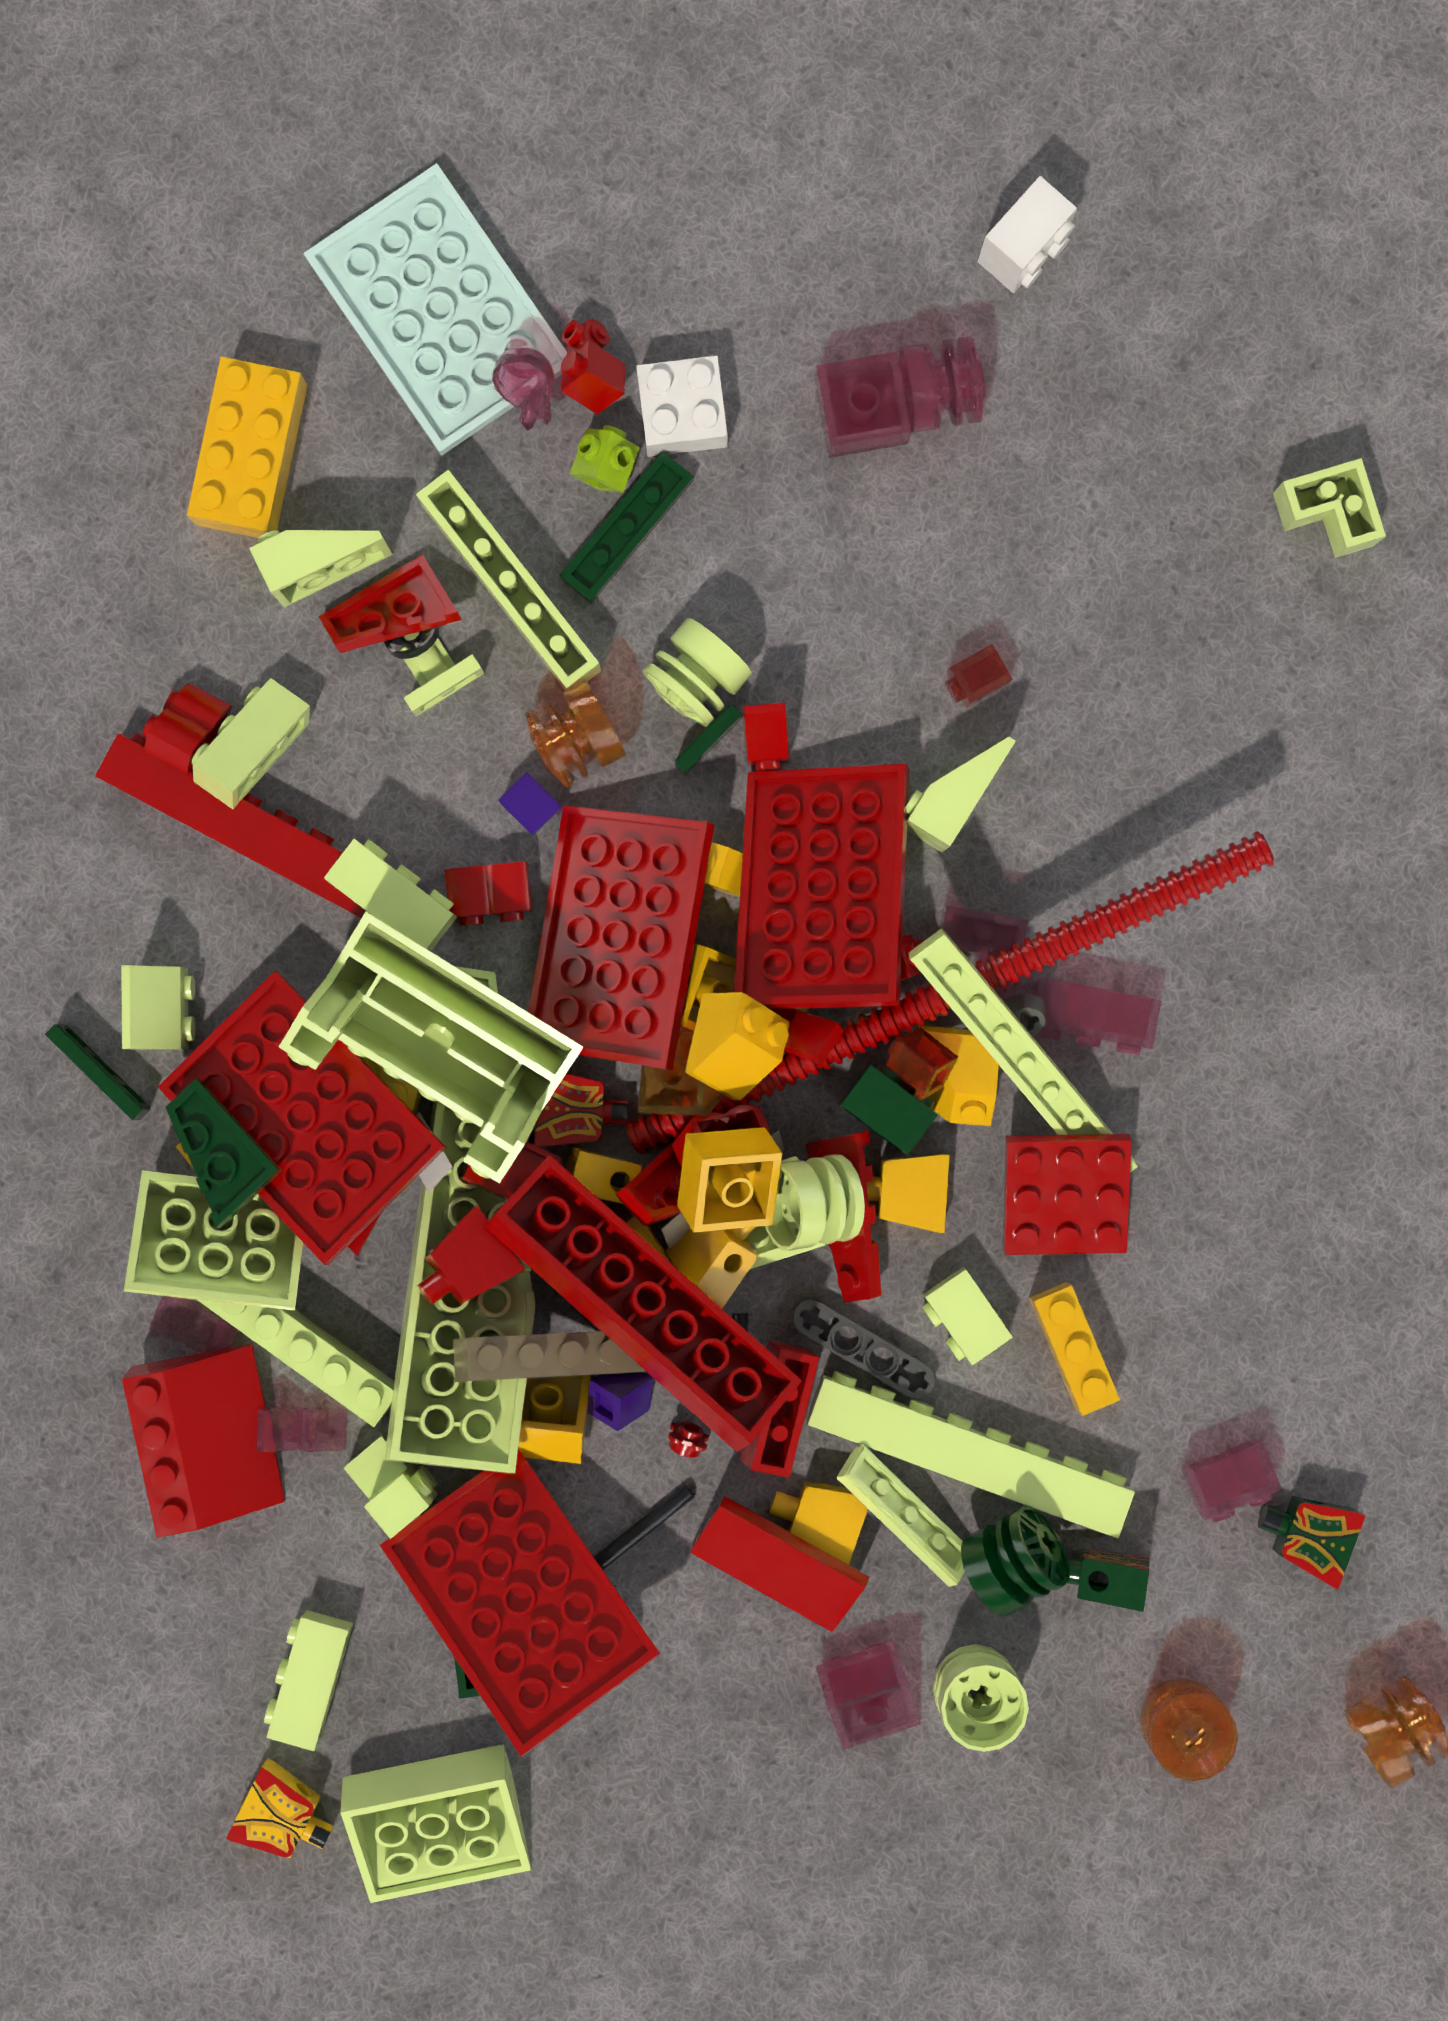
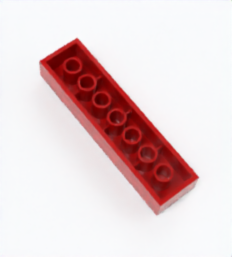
M550 1155L546 1157L485 1226L736 1452L747 1447L755 1440L802 1382L798 1376Z

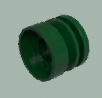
M1022 1506L1014 1510L1011 1515L1001 1517L996 1525H987L966 1536L961 1544L963 1568L970 1585L989 1610L999 1616H1008L1029 1605L1034 1597H1044L1051 1590H1058L1064 1587L1069 1581V1562L1059 1536L1041 1512L1031 1506Z

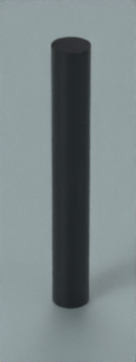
M683 1485L596 1554L594 1558L602 1570L695 1498L689 1488Z

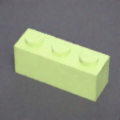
M272 678L262 688L255 687L246 697L244 708L236 716L230 715L224 720L214 741L210 745L207 743L203 744L196 751L192 759L193 781L228 807L234 809L308 726L310 705Z
M353 839L325 875L324 879L371 915L431 952L457 918L456 915L449 911L453 903L435 889L430 895L416 886L421 878L402 864L395 870L383 861L388 853L368 839L362 845L356 839Z
M309 1610L304 1612L300 1620L293 1619L286 1643L293 1645L289 1660H281L275 1683L281 1684L278 1699L271 1698L264 1718V1723L270 1724L266 1738L315 1751L322 1737L354 1623Z

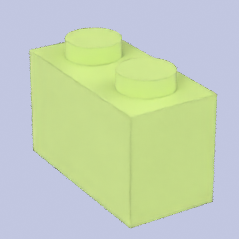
M964 1267L923 1294L928 1303L922 1306V1309L935 1327L941 1323L945 1326L951 1335L945 1342L958 1361L966 1357L969 1363L974 1365L1013 1338Z

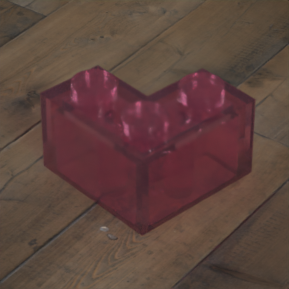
M947 905L942 910L939 930L943 928L963 954L975 956V966L976 960L981 959L984 962L988 960V955L991 953L997 956L1002 948L1008 951L1012 949L1011 944L1015 942L1018 946L1023 944L1028 920ZM1010 981L1005 989H1002L1001 986L995 988L996 993L1001 999L1014 997L1017 983L1015 984L1013 981Z

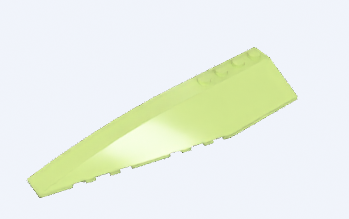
M455 966L498 993L495 972ZM433 1101L429 1129L447 1147L444 1153L453 1167L430 1192H428L424 1183H421L384 1460L515 1474L527 1378L455 1382L453 1340L469 1337L532 1335L535 1298L531 1285V1268L515 1254L525 1267L521 1273L462 1304L449 1292L434 1305H431L420 1292L417 1285L435 1272L427 1262L426 1256L463 1216L475 1206H478L490 1221L506 1202V1200L461 1179L468 1165L463 1160L481 1127L474 1123L462 1121L454 1114L452 1109L439 1101Z

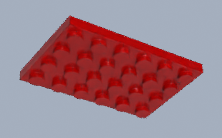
M906 763L748 772L734 992H743L769 1009L899 1006L908 819L906 805L909 798L910 769Z
M563 805L528 1013L583 1046L579 1055L673 1070L714 824L704 821Z
M274 971L158 1088L172 1101L195 1079L202 1080L282 1170L258 1195L324 1265H329L447 1147L360 1056L352 1053L342 1041L338 1040L316 1070L310 1066L294 1062L286 1051L279 1048V1045L307 1001L279 972Z
M519 1449L515 1474L493 1471L480 1472L405 1526L391 1539L389 1538L380 1544V1547L521 1757L661 1655Z

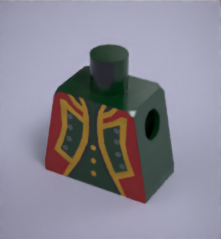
M1292 1496L1286 1512L1265 1505L1259 1516L1258 1528L1277 1535L1272 1548L1277 1554L1331 1587L1339 1589L1366 1515L1351 1507Z
M1084 1549L1082 1560L1068 1558L1070 1577L1067 1583L1079 1585L1077 1598L1144 1612L1150 1558ZM1094 1571H1101L1108 1577V1583L1090 1581L1089 1576Z

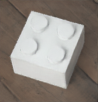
M1039 176L985 236L978 263L1013 294L1021 285L1028 289L1042 273L1043 269L1041 266L1047 260L1048 255L1055 259L1068 244L1070 239L1067 237L1075 228V225L1071 222L1077 207Z
M718 356L636 365L648 457L659 456L662 451L668 455L727 447L728 435Z

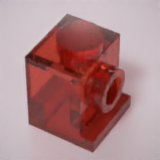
M921 1027L906 1036L904 1034L899 1035L892 1042L887 1052L890 1057L886 1065L897 1073L904 1082L917 1090L914 1097L921 1101L944 1087L959 1057Z

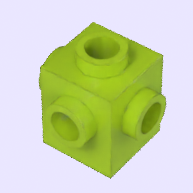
M604 425L603 430L585 428L569 474L595 489L624 493L640 447L626 440L627 434L616 427Z

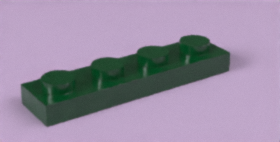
M662 451L559 575L560 579L592 604L694 481V476Z

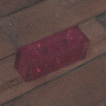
M1042 977L1036 979L1033 995L1041 998L1045 1004L1046 1023L1044 1028L1036 1033L1035 1036L1060 1040L1061 1033L1077 1036L1075 1044L1100 1048L1101 1041L1117 1044L1116 1052L1140 1056L1141 1049H1153L1162 1001Z

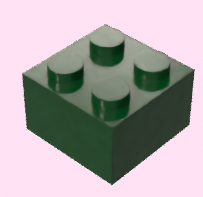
M878 1064L876 1068L872 1065H867L837 1105L900 1152L908 1155L938 1116V1114L930 1109L934 1102L915 1088H911L907 1092L897 1085L901 1077L884 1064Z

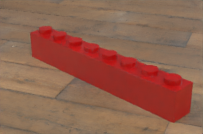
M134 732L130 739L119 733L117 734L95 777L360 918L367 912L324 879L325 875L343 853L331 847L334 841L332 837L315 828H312L309 834L295 827L298 819L279 809H276L273 815L259 808L263 801L249 793L246 794L234 809H231L193 781L192 772L186 774L145 752L146 738Z

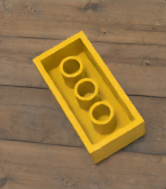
M220 356L187 511L188 518L196 526L255 538L277 530L308 386L300 372Z

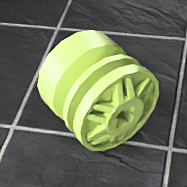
M687 618L670 638L680 656L675 658L659 650L656 658L667 671L664 672L652 663H648L642 671L654 686L657 694L681 715L689 717L702 726L707 727L714 720V717L705 708L703 703L720 712L724 708V704L714 690L719 687L735 695L752 675V671L714 633L694 619Z
M837 1154L826 1155L823 1158H810L806 1162L795 1160L781 1163L773 1225L765 1226L775 1245L781 1250L791 1251L814 1247L817 1243L831 1244L835 1241H848L859 1234L864 1221L865 1203L863 1188L852 1163L843 1155Z
M977 1644L959 1647L945 1656L935 1671L932 1689L937 1709L952 1738L967 1749L982 1752L1001 1749L1015 1740L1025 1726L1029 1707L1026 1691L1007 1658L992 1647ZM982 1685L985 1690L984 1695L977 1693L973 1699L969 1691L971 1689L977 1691Z

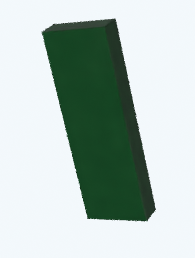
M54 1024L45 1033L131 1120H141L150 1111V1106L68 1025Z

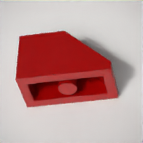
M785 702L744 706L743 724L747 766L756 765V771L780 770V763L788 762L789 758Z

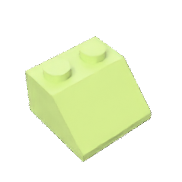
M121 965L122 1049H189V1041L195 1040L196 1024L195 1018L188 1016V1000H194L195 979L194 976H188V968Z

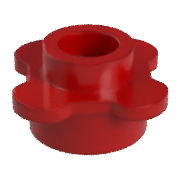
M686 1421L680 1424L671 1423L670 1429L673 1432H669L668 1438L670 1440L669 1447L672 1451L689 1458H696L701 1451H706L707 1444L705 1442L708 1441L709 1435L703 1433V1429L700 1426Z

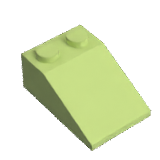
M274 530L260 536L256 540L258 544L249 548L271 594L283 607L295 603L393 555L380 531L285 530L281 533L279 530Z
M1007 737L933 782L922 793L916 789L906 805L908 813L907 832L941 853L949 848L1016 741L1011 737Z

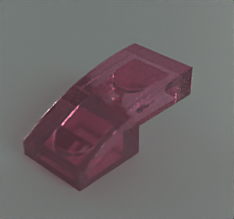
M162 1296L148 1328L185 1343L187 1348L200 1353L230 1348L238 1331L237 1328L209 1308L187 1298Z
M258 1409L256 1450L261 1452L346 1450L347 1409Z

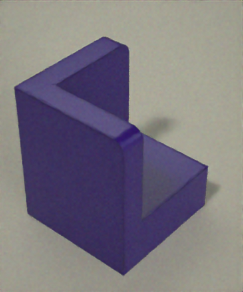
M527 772L498 800L530 834H535L555 814L559 816L563 811L562 807Z
M645 1372L597 1375L590 1380L587 1413L614 1430H621L649 1411L653 1377Z

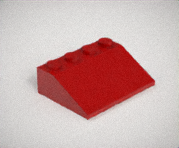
M253 1343L131 1366L123 1376L122 1384L157 1538L200 1530L285 1502L281 1473Z

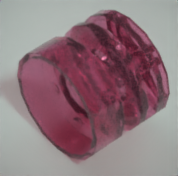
M971 336L958 337L957 352H955L951 339L942 340L939 360H935L929 343L900 347L899 374L902 394L912 392L913 402L903 401L907 423L912 433L939 429L942 409L947 410L953 426L962 424L963 407L968 423L972 424L982 421L983 399L985 396L984 374Z

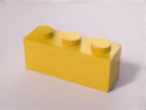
M1064 1282L1029 1297L1076 1411L1081 1416H1084L1120 1401L1072 1285Z

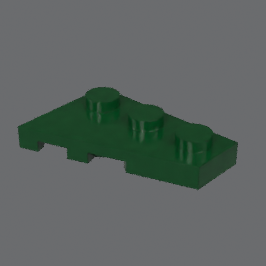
M195 1079L165 1107L184 1153L188 1154L197 1175L196 1181L200 1191L205 1194L211 1208V1217L216 1228H222L282 1170L202 1080Z

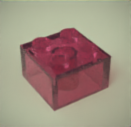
M897 352L816 366L814 381L829 458L908 444L912 431Z

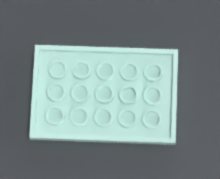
M437 163L303 253L310 266L441 456L561 375L560 367L567 351Z

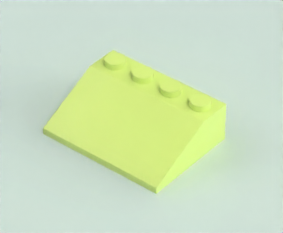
M142 1170L124 1285L125 1292L295 1310L303 1242L258 1194L222 1228H216L211 1217V1208L205 1194L201 1193L196 1181L197 1177Z
M504 1744L342 1778L340 1813L370 1903L531 1870L513 1774Z

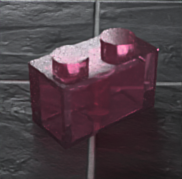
M1256 1438L1180 1468L1198 1514L1205 1520L1211 1518L1212 1522L1222 1521L1233 1516L1235 1508L1247 1503L1251 1507L1265 1504L1273 1499L1272 1493L1282 1490L1264 1443Z

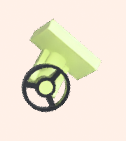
M439 626L432 628L428 633L424 630L384 641L391 655L404 659L421 686L404 697V700L415 716L420 715L484 674L473 654L456 665L454 664L438 639ZM391 644L405 647L401 650H396L391 647Z

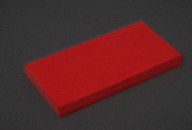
M726 1496L723 1497L689 1552L831 1632L835 1630L858 1599L869 1580V1576Z

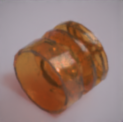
M586 680L562 693L567 712L560 715L550 702L546 701L543 703V707L550 718V721L542 725L534 709L524 713L528 721L532 742L548 771L564 785L565 789L574 785L566 769L572 764L576 765L582 778L585 779L589 777L584 761L585 757L592 755L596 762L602 768H605L626 756L621 742Z
M1406 1676L1399 1678L1395 1682L1402 1697L1401 1701L1388 1686L1381 1689L1382 1697L1387 1707L1382 1712L1368 1697L1344 1710L1345 1717L1353 1732L1359 1730L1367 1741L1368 1745L1363 1747V1749L1391 1790L1416 1775L1409 1757L1414 1753L1429 1768L1435 1765L1436 1762L1428 1745L1431 1744L1443 1759L1448 1757V1738L1442 1719L1426 1695L1421 1693Z
M1184 1677L1166 1680L1153 1688L1144 1700L1139 1717L1141 1734L1161 1767L1173 1776L1189 1781L1210 1779L1223 1771L1234 1757L1238 1741L1236 1723L1227 1707L1214 1691L1202 1682ZM1191 1727L1198 1733L1197 1737L1191 1739L1185 1734L1186 1729Z

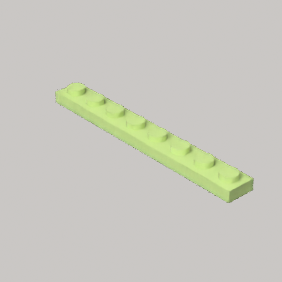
M943 928L908 953L914 965L1058 1135L1113 1134ZM1132 1156L1130 1172L1138 1167Z

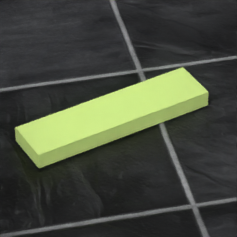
M864 1444L856 1446L836 1478L949 1587L958 1585L965 1572L961 1558L962 1540Z

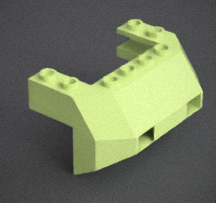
M365 912L329 974L304 1004L279 1045V1048L286 1051L294 1062L310 1066L316 1070L335 1043L340 1040L355 1055L367 1057L382 1066L389 1076L405 1080L418 1088L419 1093L428 1100L439 1101L452 1109L454 1114L462 1121L478 1125L481 1129L463 1161L469 1164L472 1170L481 1177L492 1178L498 1183L501 1182L524 1147L541 1111L583 1049V1046L368 912Z

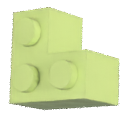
M1362 458L1283 481L1273 492L1284 531L1323 520L1335 558L1374 547L1386 536Z
M385 1432L344 1467V1470L368 1497L369 1501L365 1504L364 1508L391 1539L431 1505L438 1495L434 1490V1487L438 1484L424 1466L417 1469L413 1463L384 1460L388 1435Z

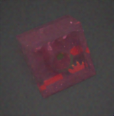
M894 1641L885 1644H873L866 1648V1650L845 1657L837 1656L824 1664L816 1666L826 1704L843 1750L921 1724Z

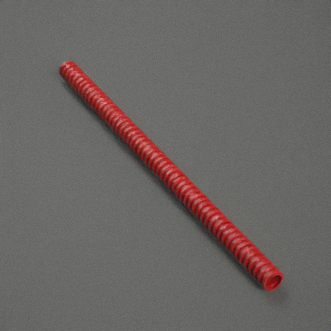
M1256 831L1253 833V838L1249 840L1247 837H1243L1240 844L1235 845L1232 842L1228 844L1229 849L1225 851L1219 848L1216 850L1217 854L1212 857L1208 853L1204 855L1205 860L1199 862L1195 859L1192 861V866L1188 868L1182 865L1179 872L1174 873L1171 870L1168 872V877L1164 879L1158 876L1155 878L1156 882L1151 885L1149 882L1143 883L1144 888L1140 890L1137 887L1132 888V894L1127 896L1125 893L1119 894V900L1108 899V905L1102 907L1101 904L1095 905V911L1090 912L1087 909L1083 911L1084 916L1078 918L1077 915H1074L1069 923L1063 920L1059 922L1060 927L1054 929L1053 926L1047 928L1048 932L1043 935L1039 931L1035 933L1036 938L1030 940L1029 937L1023 939L1024 943L1019 946L1015 942L1011 944L1012 949L1006 951L1005 948H1002L997 956L991 953L988 955V960L984 962L978 959L974 967L995 992V988L1000 986L1002 989L1008 987V982L1013 981L1016 984L1020 982L1019 977L1025 975L1026 978H1029L1034 970L1040 973L1044 971L1043 966L1049 964L1050 967L1056 965L1055 961L1060 958L1064 962L1068 960L1067 955L1073 953L1074 956L1080 954L1079 950L1084 947L1088 951L1092 949L1091 944L1097 942L1098 945L1104 943L1103 939L1108 936L1112 940L1116 938L1115 933L1121 931L1122 934L1128 932L1127 928L1132 925L1136 929L1140 927L1139 922L1145 920L1146 923L1152 921L1151 917L1156 914L1160 918L1164 916L1163 911L1169 909L1173 912L1176 910L1175 906L1180 903L1182 906L1188 905L1187 900L1194 898L1197 901L1200 899V894L1204 892L1210 895L1215 887L1221 890L1225 888L1224 883L1228 881L1234 884L1237 882V877L1241 875L1243 878H1247L1250 871L1254 870L1258 873L1261 871V866L1265 864L1271 867L1274 865V856L1264 835ZM929 982L928 988L923 989L920 986L917 988V993L913 995L911 992L905 993L906 998L900 1000L899 1006H881L882 1009L878 1011L872 1008L867 1016L861 1013L856 1021L848 1019L846 1021L847 1025L842 1027L844 1032L823 1064L785 1053L783 1054L782 1062L741 1100H732L707 1085V1090L703 1091V1089L699 1088L694 1096L689 1093L684 1095L683 1101L679 1099L673 1100V1105L670 1107L664 1104L659 1112L653 1109L648 1117L640 1115L637 1122L634 1120L628 1121L626 1127L628 1137L635 1150L644 1155L649 1147L657 1149L660 1142L667 1144L670 1143L671 1137L677 1139L687 1124L697 1115L707 1112L725 1114L733 1107L750 1105V1101L753 1099L759 1102L764 1094L770 1097L774 1093L773 1090L778 1089L781 1092L785 1090V1085L788 1083L794 1086L799 1078L805 1081L810 1073L816 1076L820 1074L819 1069L824 1067L826 1070H829L834 1062L840 1065L843 1063V1058L853 1059L855 1058L854 1053L858 1051L864 1054L867 1047L877 1048L878 1042L882 1040L884 1043L890 1042L889 1037L893 1035L896 1038L901 1037L902 1031L907 1030V1032L913 1031V1026L917 1024L920 1027L925 1026V1020L930 1019L933 1022L937 1020L936 1015L942 1013L943 1016L949 1014L948 1010L952 1008Z

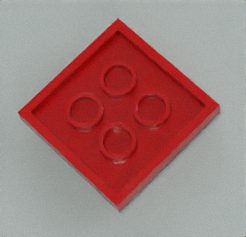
M1130 1135L1006 1136L1003 1220L1004 1255L1127 1253L1132 1145Z

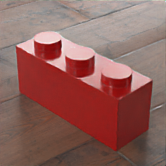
M769 1340L767 1350L798 1376L802 1382L755 1440L742 1449L740 1460L750 1470L790 1478L819 1356L808 1348Z

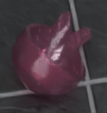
M520 346L503 352L496 360L493 370L492 381L496 391L504 400L522 409L518 421L527 431L533 428L537 417H539L543 424L549 425L552 417L550 398L555 379L554 368L550 360L540 351L528 346Z

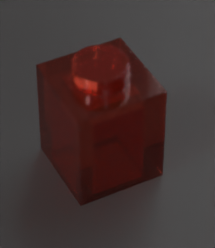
M991 644L950 667L947 672L949 680L945 682V685L952 699L956 703L962 701L965 707L968 708L1009 685L1012 677L994 645Z

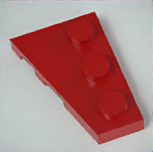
M423 554L318 616L340 653L462 620Z
M674 1141L616 1194L628 1211L643 1226L676 1217L681 1213L677 1204L682 1168L672 1147Z

